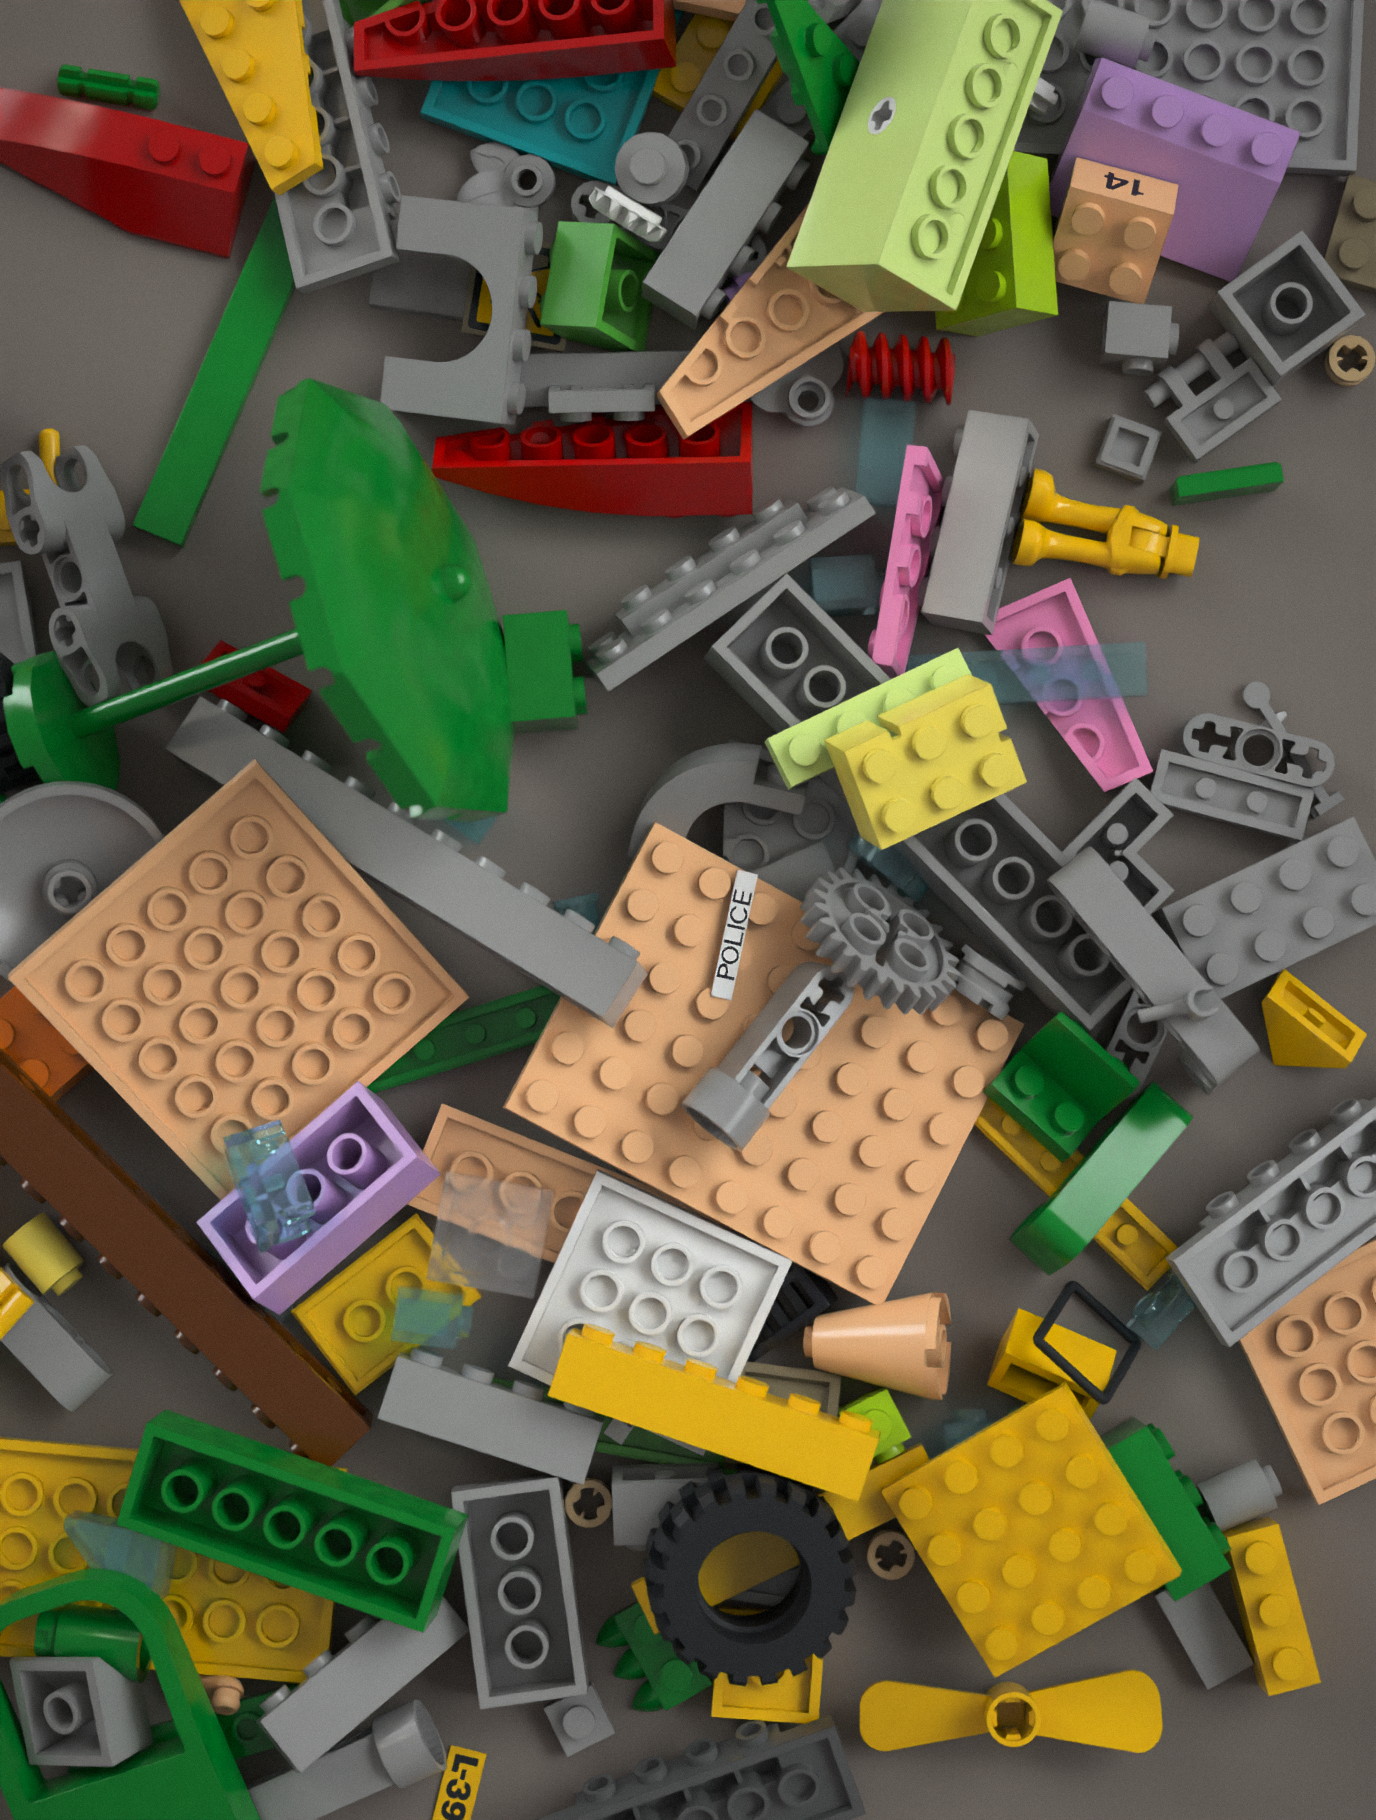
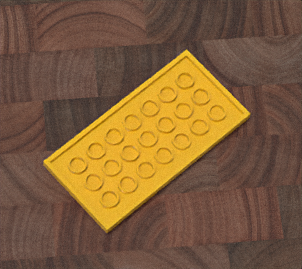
M0 1436V1602L19 1590L71 1572L91 1568L109 1569L125 1573L140 1580L160 1596L178 1625L198 1674L302 1683L308 1678L302 1669L326 1649L331 1653L335 1613L334 1601L116 1525L139 1449ZM332 1466L333 1468H336V1469H339V1470H342V1471H345V1472L348 1473V1468H347V1467H336V1466ZM92 1600L71 1603L95 1607H113L106 1603ZM39 1614L18 1620L2 1631L0 1635V1656L37 1657L34 1652L35 1627ZM153 1662L151 1663L150 1670H155Z

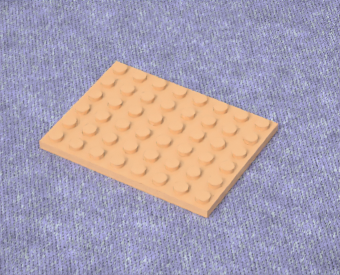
M654 822L651 824L593 934L606 943H609L612 936H615L640 953L636 961L648 973L613 1028L560 997L503 1108L742 1236L792 1260L793 1263L866 1302L875 1305L884 1303L988 1098L983 1091L1001 1072L1024 1023L1009 1015H1006L1004 1020H1001L955 989L934 1011L927 1008L922 1015H919L911 1008L907 1014H903L895 1002L889 1009H885L879 996L874 995L868 1001L864 997L863 988L857 984L854 986V995L850 1005L768 1109L770 1116L741 1152L732 1149L693 1120L682 1108L681 1104L709 1068H717L794 968L804 962H817L826 965H832L833 962L830 958L817 956L815 952L821 945L806 938V934L811 928L801 923V918L806 913L800 908L803 902L757 878L732 1000L711 996L737 870H744ZM791 1018L785 1022L782 1028V1039L784 1042L789 1040L793 1033L794 1025ZM754 1065L750 1069L757 1076L761 1074Z

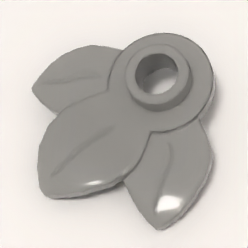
M496 142L484 143L470 151L471 161L478 174L471 177L461 187L456 201L525 208L538 212L539 217V206L549 200L556 184L553 168L546 160L531 154L520 156L511 147ZM526 171H533L537 177L536 185L530 190H523L520 185V178Z
M838 343L750 398L752 403L767 413H785L792 423L800 427L812 428L823 424L830 417L834 408L835 401L832 388L837 384L843 373V358ZM806 394L813 396L817 401V407L810 411L802 409L798 403L799 397Z

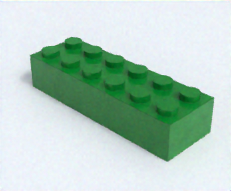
M165 1409L146 1423L116 1525L424 1633L438 1614L468 1514Z

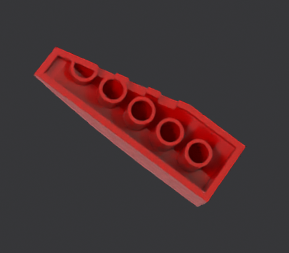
M434 0L422 5L419 1H414L354 22V72L356 76L443 81H522L575 78L676 67V18L673 0Z
M0 87V164H4L23 174L32 182L62 195L82 209L101 216L129 234L230 259L256 163L249 143L97 105Z
M741 403L684 440L661 404L655 405V411H645V419L637 421L605 419L604 412H593L592 420L573 425L556 427L553 419L532 422V426L524 429L522 433L510 435L509 431L504 427L436 437L432 473L436 478L485 493L543 506L592 513L665 516L668 518H680L689 515L732 517L753 514V403Z

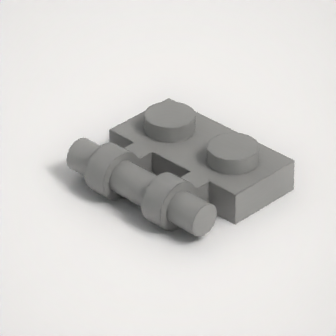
M1226 331L1214 341L1210 339L1203 341L1194 348L1195 354L1176 368L1168 366L1156 375L1157 381L1142 391L1144 398L1152 408H1156L1168 398L1176 403L1179 409L1166 417L1164 424L1194 464L1282 400L1251 357L1233 369L1226 357L1239 348V344L1229 331ZM1208 371L1217 382L1195 396L1188 384Z

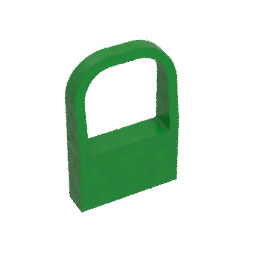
M91 1568L71 1572L24 1588L9 1595L0 1602V1635L7 1626L18 1620L75 1601H99L123 1612L134 1622L144 1638L179 1734L177 1738L144 1748L113 1767L89 1766L52 1779H45L39 1765H29L22 1726L0 1678V1788L14 1820H260L178 1625L165 1602L149 1586L122 1572Z

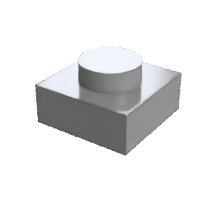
M590 1682L588 1694L558 1698L544 1705L545 1713L567 1757L615 1734L616 1729L593 1682Z

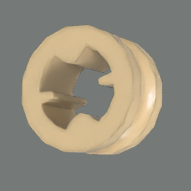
M1349 335L1341 337L1330 347L1325 355L1324 368L1327 376L1339 386L1351 387L1358 385L1366 379L1374 368L1376 358L1374 349L1367 340L1360 336ZM1352 350L1356 351L1361 356L1356 364L1362 365V370L1359 372L1353 367L1347 372L1341 370L1338 364L1343 358L1337 357L1338 351L1346 355L1351 353Z
M586 1477L583 1485L574 1482L569 1488L565 1499V1510L569 1519L576 1525L584 1528H592L603 1524L610 1516L612 1510V1493L609 1486L602 1480L594 1477ZM584 1488H593V1496L599 1491L604 1498V1503L597 1506V1515L593 1517L584 1516L586 1510L583 1509L579 1513L574 1506V1502L581 1499V1490Z
M883 1529L875 1533L868 1541L866 1557L869 1566L876 1575L887 1580H894L908 1574L914 1564L915 1552L909 1538L901 1531ZM893 1540L900 1542L903 1546L898 1550L901 1554L905 1553L903 1562L901 1564L892 1562L888 1568L879 1565L878 1562L882 1561L881 1555H875L878 1546L888 1547Z

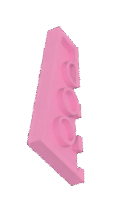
M909 444L906 447L886 576L880 591V612L877 630L872 631L868 643V656L891 679L905 673L920 610L918 606L919 586L922 578L928 575L932 558L930 556L931 535L935 526H939L943 510L941 496L944 479L928 447Z
M1071 578L999 608L993 635H984L1101 789L1106 793L1129 783L1134 778L1139 779L1153 773L1154 771Z

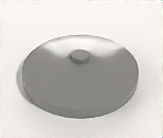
M60 781L25 789L0 804V975L10 981L8 979L10 971L165 837L154 819L137 803L121 793L97 784L80 781Z

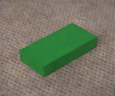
M1277 461L1178 476L1169 490L1172 506L1275 491L1284 482L1281 463L1278 464Z

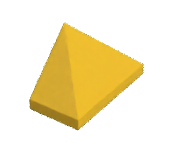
M1283 969L1277 975L1261 1002L1273 1064L1277 1066L1345 1069L1352 1062L1367 1035L1286 969Z

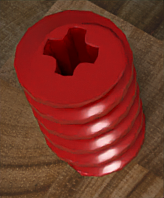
M858 330L849 348L846 397L853 384L858 383L862 398L868 399L874 385L877 384L880 386L883 400L889 401L895 387L900 386L904 402H910L916 388H921L925 404H931L937 390H942L946 405L950 406L954 384L955 354L952 353L949 339L942 337L935 351L931 352L927 336H920L914 350H910L907 336L900 334L893 348H889L886 334L879 332L872 347H868L864 331Z

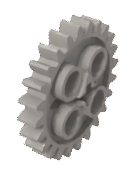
M839 868L835 874L828 870L822 878L819 877L804 896L806 899L800 905V908L806 913L801 918V923L811 928L806 934V938L821 945L815 953L817 956L832 960L833 964L829 969L832 973L843 972L848 976L846 986L849 988L857 984L861 986L864 997L868 1001L876 995L879 996L885 1009H889L895 1002L903 1014H907L913 1008L919 1015H922L927 1008L934 1011L957 986L955 981L960 976V972L954 967L958 964L959 959L948 953L954 946L953 943L939 937L943 927L937 924H930L926 919L930 912L927 909L917 910L913 907L914 898L911 895L904 898L897 895L895 884L891 883L885 888L881 885L880 880L875 874H872L867 881L859 869H854L849 875L843 868Z

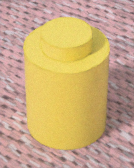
M45 1212L40 1213L23 1225L2 1245L42 1295L53 1290L59 1297L83 1277L78 1268L85 1260Z

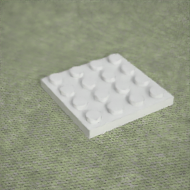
M598 1169L508 1366L551 1386L567 1334L573 1328L583 1330L584 1324H592L614 1332L613 1341L633 1348L636 1341L650 1343L666 1350L665 1359L685 1365L687 1358L700 1360L717 1367L716 1376L737 1382L738 1376L743 1371L793 1261L732 1230ZM652 1432L704 1456L705 1449Z

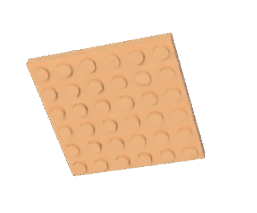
M256 759L250 762L8 973V979L220 1200L226 1197L357 1081L366 1087L370 1085L469 998L468 993Z

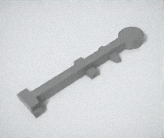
M1262 682L1249 683L1242 692V700L1248 708L1260 712L1265 720L1260 726L1287 732L1281 723L1287 716V713L1283 711L1275 714L1268 703L1270 700L1269 688ZM1282 741V758L1288 755L1293 764L1303 768L1302 776L1311 779L1314 772L1304 757L1288 754L1293 747V743ZM1322 785L1310 788L1315 790L1314 797L1319 803L1310 809V814L1315 819L1345 800L1340 791L1329 797Z

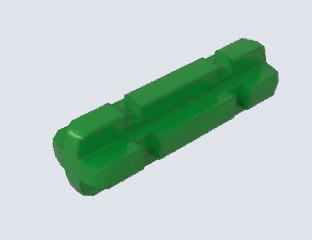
M67 64L60 67L57 77V89L64 96L80 98L81 94H85L88 100L125 106L133 102L137 108L149 110L156 109L160 100L161 90L159 82L152 78L138 76L136 80H133L131 75L91 68H89L88 72H84L82 67Z

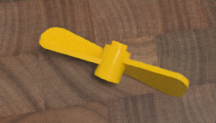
M1137 1669L1121 1670L1030 1691L1014 1682H1001L992 1686L986 1694L892 1680H880L864 1690L859 1702V1729L861 1736L870 1747L879 1751L897 1750L990 1732L997 1742L1008 1747L1023 1746L1033 1740L1035 1736H1042L1143 1753L1152 1749L1158 1743L1163 1728L1161 1699L1158 1688L1147 1674Z

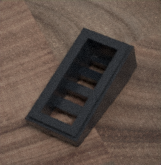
M797 1264L788 1270L780 1290L799 1315L793 1319L776 1297L770 1313L781 1328L775 1332L768 1321L765 1320L760 1331L764 1341L759 1345L755 1342L747 1362H755L838 1300L836 1293L825 1279ZM797 1278L814 1301L813 1305L808 1303L792 1280Z

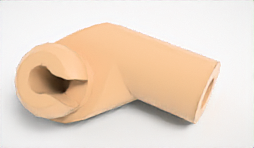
M199 1674L213 1710L216 1713L232 1715L239 1710L240 1699L244 1697V1688L240 1680L226 1675Z

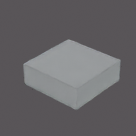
M1113 414L1093 466L1143 483L1162 431Z

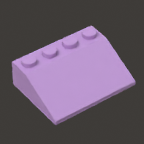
M1097 58L1093 64L1049 181L1051 215L1059 216L1076 157L1178 184L1174 215L1160 256L1231 282L1237 277L1278 191L1301 132L1108 59Z

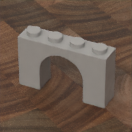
M401 195L396 249L412 253L457 257L470 263L479 271L488 285L492 299V317L489 329L481 343L472 352L457 360L433 362L385 356L381 403H384L392 411L515 425L516 414L520 415L522 413L526 397L525 385L520 383L522 361L526 362L528 360L531 350V332L526 329L527 310L534 306L537 295V280L535 276H531L533 255L539 254L543 240V227L541 222H537L538 212L517 207Z

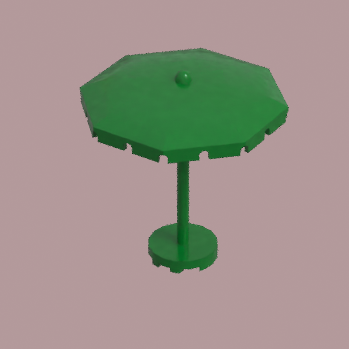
M311 378L300 381L296 387L284 391L285 394L278 396L270 435L275 445L278 446L267 451L259 491L265 498L279 493L277 502L261 511L281 579L288 581L300 576L306 583L304 594L288 602L296 628L91 707H88L79 699L69 678L59 664L55 650L13 664L11 668L14 677L13 693L3 697L8 734L23 769L34 766L44 784L60 781H80L97 784L115 791L119 783L120 756L113 726L304 654L309 672L323 667L331 671L334 683L322 687L318 692L352 741L357 743L366 739H374L381 744V747L367 752L366 761L399 808L403 810L410 807L411 818L441 820L447 817L448 821L477 822L488 817L507 813L515 726L511 722L505 640L476 541L403 425L384 403Z

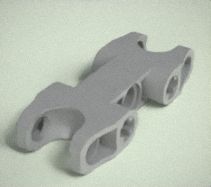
M85 445L73 446L67 452L57 456L54 468L57 486L51 480L39 456L35 455L32 451H21L4 461L1 467V484L5 498L6 516L19 548L26 554H41L60 605V608H57L52 613L49 620L50 639L59 664L69 678L79 699L85 705L91 707L119 696L121 682L116 663L124 671L133 690L151 684L152 682L146 674L144 655L154 665L155 678L153 682L172 676L173 667L169 654L168 638L159 611L149 597L143 595L133 597L114 544L123 536L125 519L115 488L106 476L97 456ZM77 461L81 463L84 470V482L81 487L75 475ZM21 467L26 472L30 494H26L20 485L19 472ZM92 666H94L100 680L98 692L93 688L90 680Z

